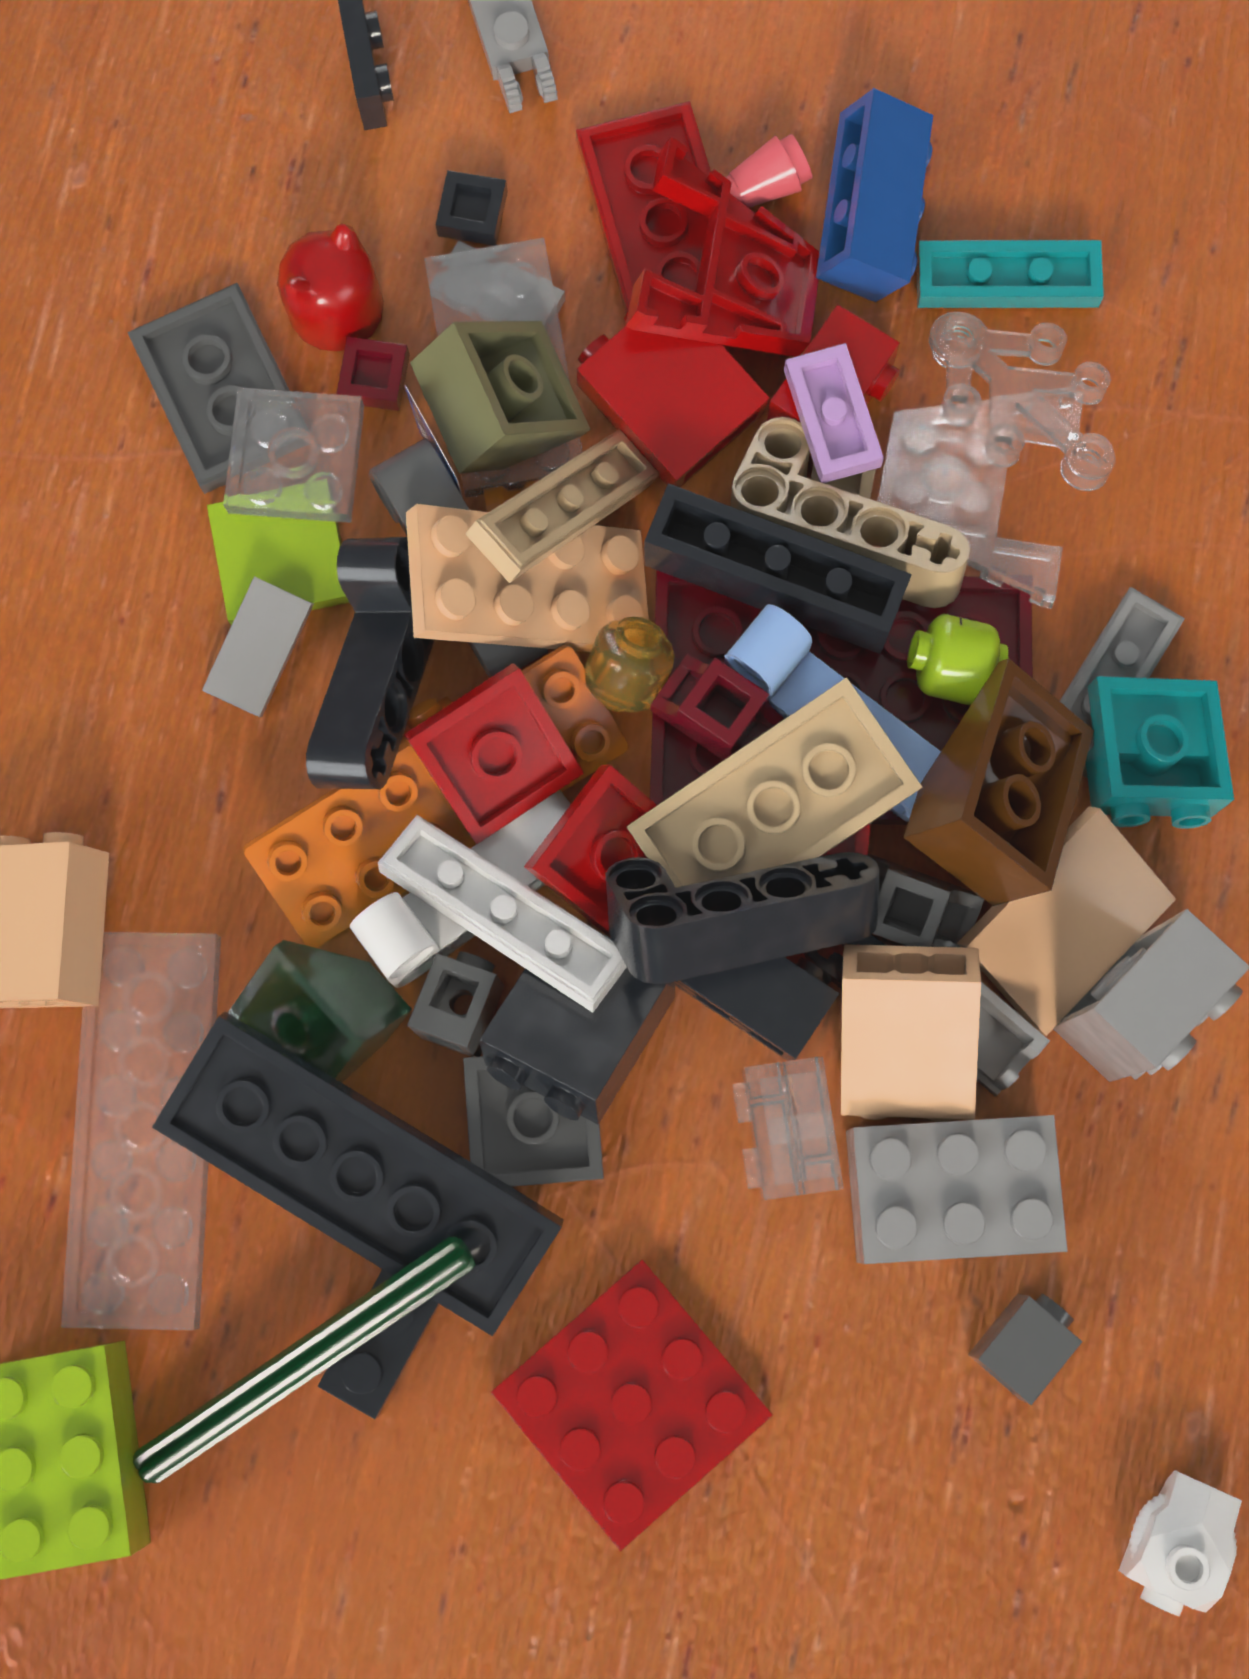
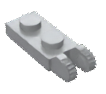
M468 0L493 80H498L509 113L523 110L521 88L514 75L532 69L538 93L542 96L544 103L558 100L556 85L549 64L548 49L532 1Z

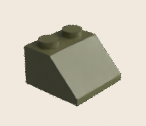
M542 321L453 322L410 362L424 398L431 409L459 474L504 470L581 437L590 430L589 424Z

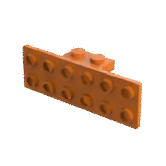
M569 645L560 646L521 671L584 772L583 775L561 788V792L595 772L601 764L606 765L628 750V743L574 649ZM446 696L440 701H437L435 698L427 699L414 706L404 734L451 704L452 701L449 697ZM404 734L390 777L381 790L332 789L243 846L245 857L307 948L311 950L316 949L349 928L351 922L377 900L393 892H398L401 895L407 891L381 874L378 862L416 815H419L471 849L476 845Z

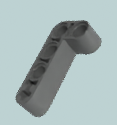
M427 438L420 440L374 466L369 471L370 480L393 520L401 525L406 536V512L416 504L469 510L440 457ZM468 642L489 678L512 663L519 667V669H522L548 654V649Z

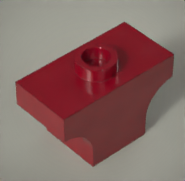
M686 654L650 704V711L722 760L727 759L785 719L771 706L768 700L769 693L717 658H714L711 664H706L689 654Z

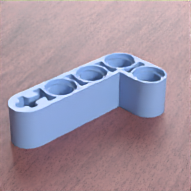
M767 604L724 658V664L769 693V703L785 719L845 679L809 652L812 637L803 625L783 609L771 604ZM853 685L914 776L921 783L941 751ZM917 792L890 810L908 822Z

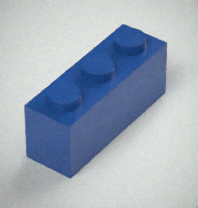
M873 88L840 112L816 272L817 279L874 302L910 283L917 265L915 245L918 224L925 208V200L922 195L926 167L930 162L933 150L932 143L930 142L933 123L932 114L876 88Z

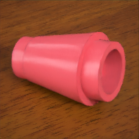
M790 134L781 140L776 135L740 165L729 172L726 178L732 182L730 194L748 208L801 192V184L812 179V173L799 143Z

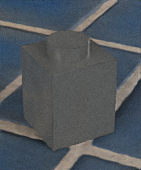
M1017 1294L968 1355L1018 1399L1032 1405L1080 1346L1082 1341L1067 1329L1074 1319L1052 1299L1041 1294L1035 1301L1030 1296Z

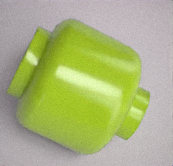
M941 614L932 621L926 632L920 630L915 632L909 647L907 666L917 670L918 687L926 695L971 705L997 664L1002 660L1008 659V647L1000 643L996 628L987 623L949 614Z

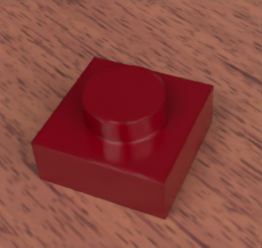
M347 336L336 392L340 403L400 411L410 357L408 346Z

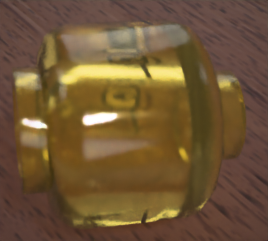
M632 616L611 621L598 631L584 668L585 685L594 698L610 710L631 713L647 710L667 682L675 661L673 647L665 637L662 629L650 620Z

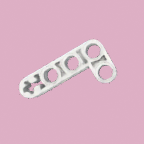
M558 790L482 842L473 846L471 850L534 891H537L545 884L524 868V866L571 804L561 790ZM398 892L388 894L367 907L350 924V929L386 979L396 988L410 983L428 971L432 966L436 953L448 956L475 936L412 893L407 894L403 898Z

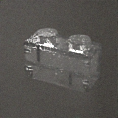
M823 1056L745 1067L742 1071L744 1083L732 1084L737 1121L738 1123L750 1122L754 1148L742 1149L747 1188L760 1187L762 1200L844 1189Z

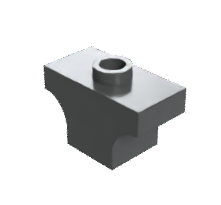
M868 853L867 856L877 862L879 867L878 925L873 934L905 946L960 947L957 942L976 924L984 899L973 891Z

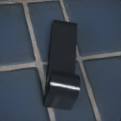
M407 537L349 538L343 541L337 555L338 581L355 614L307 746V774L311 783L316 788L381 790L390 777L435 640L414 638Z
M835 853L681 887H675L665 868L660 863L647 858L636 857L620 860L611 865L606 872L610 936L629 972L636 979L644 983H671L858 941L873 934L878 925L879 867L877 862L871 857L860 853Z

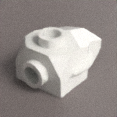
M1174 1470L1167 1478L1159 1495L1154 1496L1152 1500H1148L1147 1504H1144L1143 1508L1139 1511V1515L1136 1517V1522L1133 1525L1128 1547L1118 1571L1144 1586L1140 1596L1141 1599L1164 1611L1180 1616L1185 1605L1206 1613L1222 1598L1233 1564L1235 1563L1237 1540L1234 1528L1242 1500Z

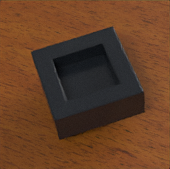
M447 170L435 224L438 237L496 246L508 193L506 180Z

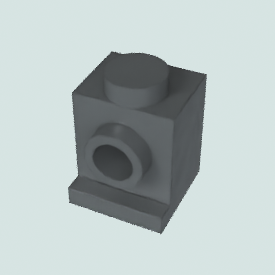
M460 951L456 960L436 953L407 1026L424 1040L471 1057H480L482 1049L479 1039L490 1024L505 987L497 974L493 973L495 965L488 960L467 952ZM463 995L473 996L466 1014L459 1015L454 1012V1004L459 997Z

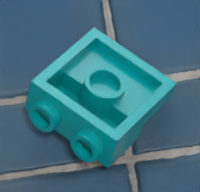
M1097 676L1087 686L1092 729L1094 730V746L1088 751L1086 759L1091 807L1100 808L1105 815H1110L1114 826L1134 827L1149 822L1151 816H1171L1173 827L1181 829L1201 827L1210 823L1211 817L1234 800L1217 681Z

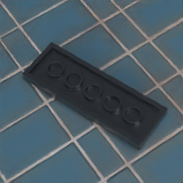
M226 1011L216 1019L152 1126L153 1129L391 1275L396 1274L447 1238L454 1236L458 1239L460 1238L472 1253L475 1266L473 1270L434 1295L431 1299L491 1336L495 1334L559 1233L564 1221L563 1218Z

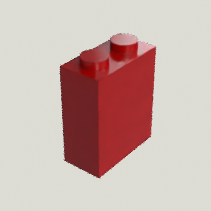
M628 312L624 317L625 322L627 321ZM624 326L610 340L605 334L596 338L578 357L581 365L577 368V386L617 430L622 431L652 464L666 485L668 483L677 487L684 485L763 415L770 399L724 346L720 344L637 331Z

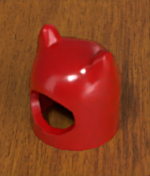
M341 223L334 230L308 232L289 245L279 265L277 286L292 328L301 339L320 350L339 352L345 350L347 336L363 339L371 337L382 320L384 300L372 259L362 246L353 227Z

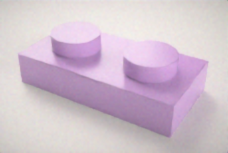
M846 343L786 359L784 366L785 376L819 481L827 483L880 468L884 457Z

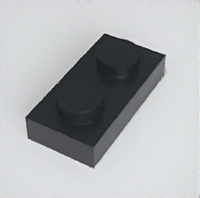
M338 0L355 96L364 131L387 127L383 102L394 101L387 63L379 65L375 63L373 50L384 48L377 10L365 12L363 0Z
M382 1269L372 1289L393 1275ZM430 1298L327 1368L317 1387L371 1418H378L440 1304Z

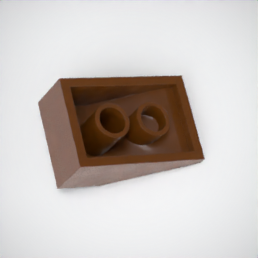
M1008 658L1000 661L920 783L922 788L917 792L903 838L992 906L1052 891L1094 730Z

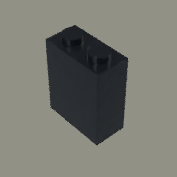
M525 968L479 1039L484 1062L488 1066L487 1071L494 1079L511 1089L520 1090L524 1085L543 1095L545 1103L553 1111L565 1118L576 1121L582 1116L599 1125L675 998V982L664 984L644 983L636 979L626 968L592 1013Z

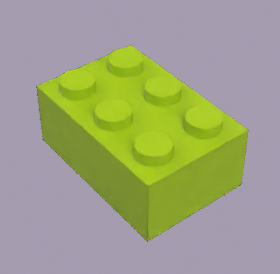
M125 1341L0 1363V1580L127 1557L151 1543L144 1484L133 1464V1456L136 1450L139 1449Z

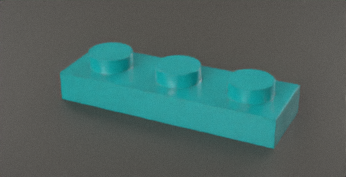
M1101 240L919 241L916 250L917 308H1099L1104 297Z

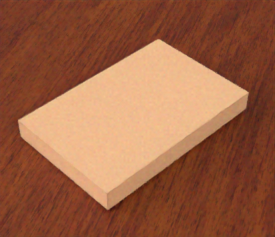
M1089 806L1068 827L1052 891L992 906L957 944L963 948H979L980 970L1026 1021L1040 1033L1047 1036L1166 911L1176 898L1100 808Z

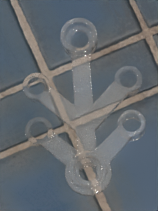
M949 312L937 318L930 330L929 345L934 359L938 364L946 368V391L940 406V415L943 420L955 427L968 426L975 420L981 404V396L971 386L972 369H974L989 383V433L983 446V455L990 464L1000 468H1007L1013 466L1019 460L1025 445V437L1016 427L1017 409L1064 453L1061 460L1060 473L1070 486L1082 491H1093L1101 488L1106 483L1115 465L1116 457L1112 444L1106 437L1097 433L1083 435L1041 395L1074 398L1077 402L1085 405L1097 404L1104 398L1110 385L1111 376L1109 371L1103 365L1096 362H1084L1075 369L1074 373L1008 366L997 356L1029 357L1033 362L1045 366L1057 363L1066 346L1067 335L1061 327L1053 323H1040L1032 329L1031 334L990 330L979 318L965 312ZM1039 341L1048 342L1053 347L1044 346ZM1082 380L1091 381L1095 383L1097 387L1089 386L1085 384ZM952 402H962L968 408H958ZM996 442H1004L1010 445L1012 449H1002Z

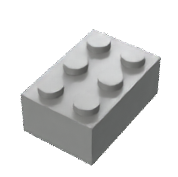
M1186 909L1144 933L1053 1030L1109 1082L1129 1076L1136 1080L1145 1072L1153 1075L1161 1067L1168 1071L1177 1065L1196 1044L1197 1040L1189 1033L1208 1017L1213 1021L1218 1019L1242 995L1243 990L1235 983L1248 971L1249 965Z
M1054 1115L854 1127L846 1131L857 1263L876 1264L1068 1252Z

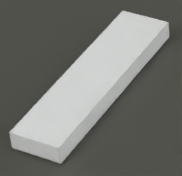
M419 815L415 816L378 862L381 874L592 1013L627 968L612 940Z

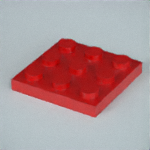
M643 1259L491 1391L500 1405L620 1552L773 1416L771 1411Z

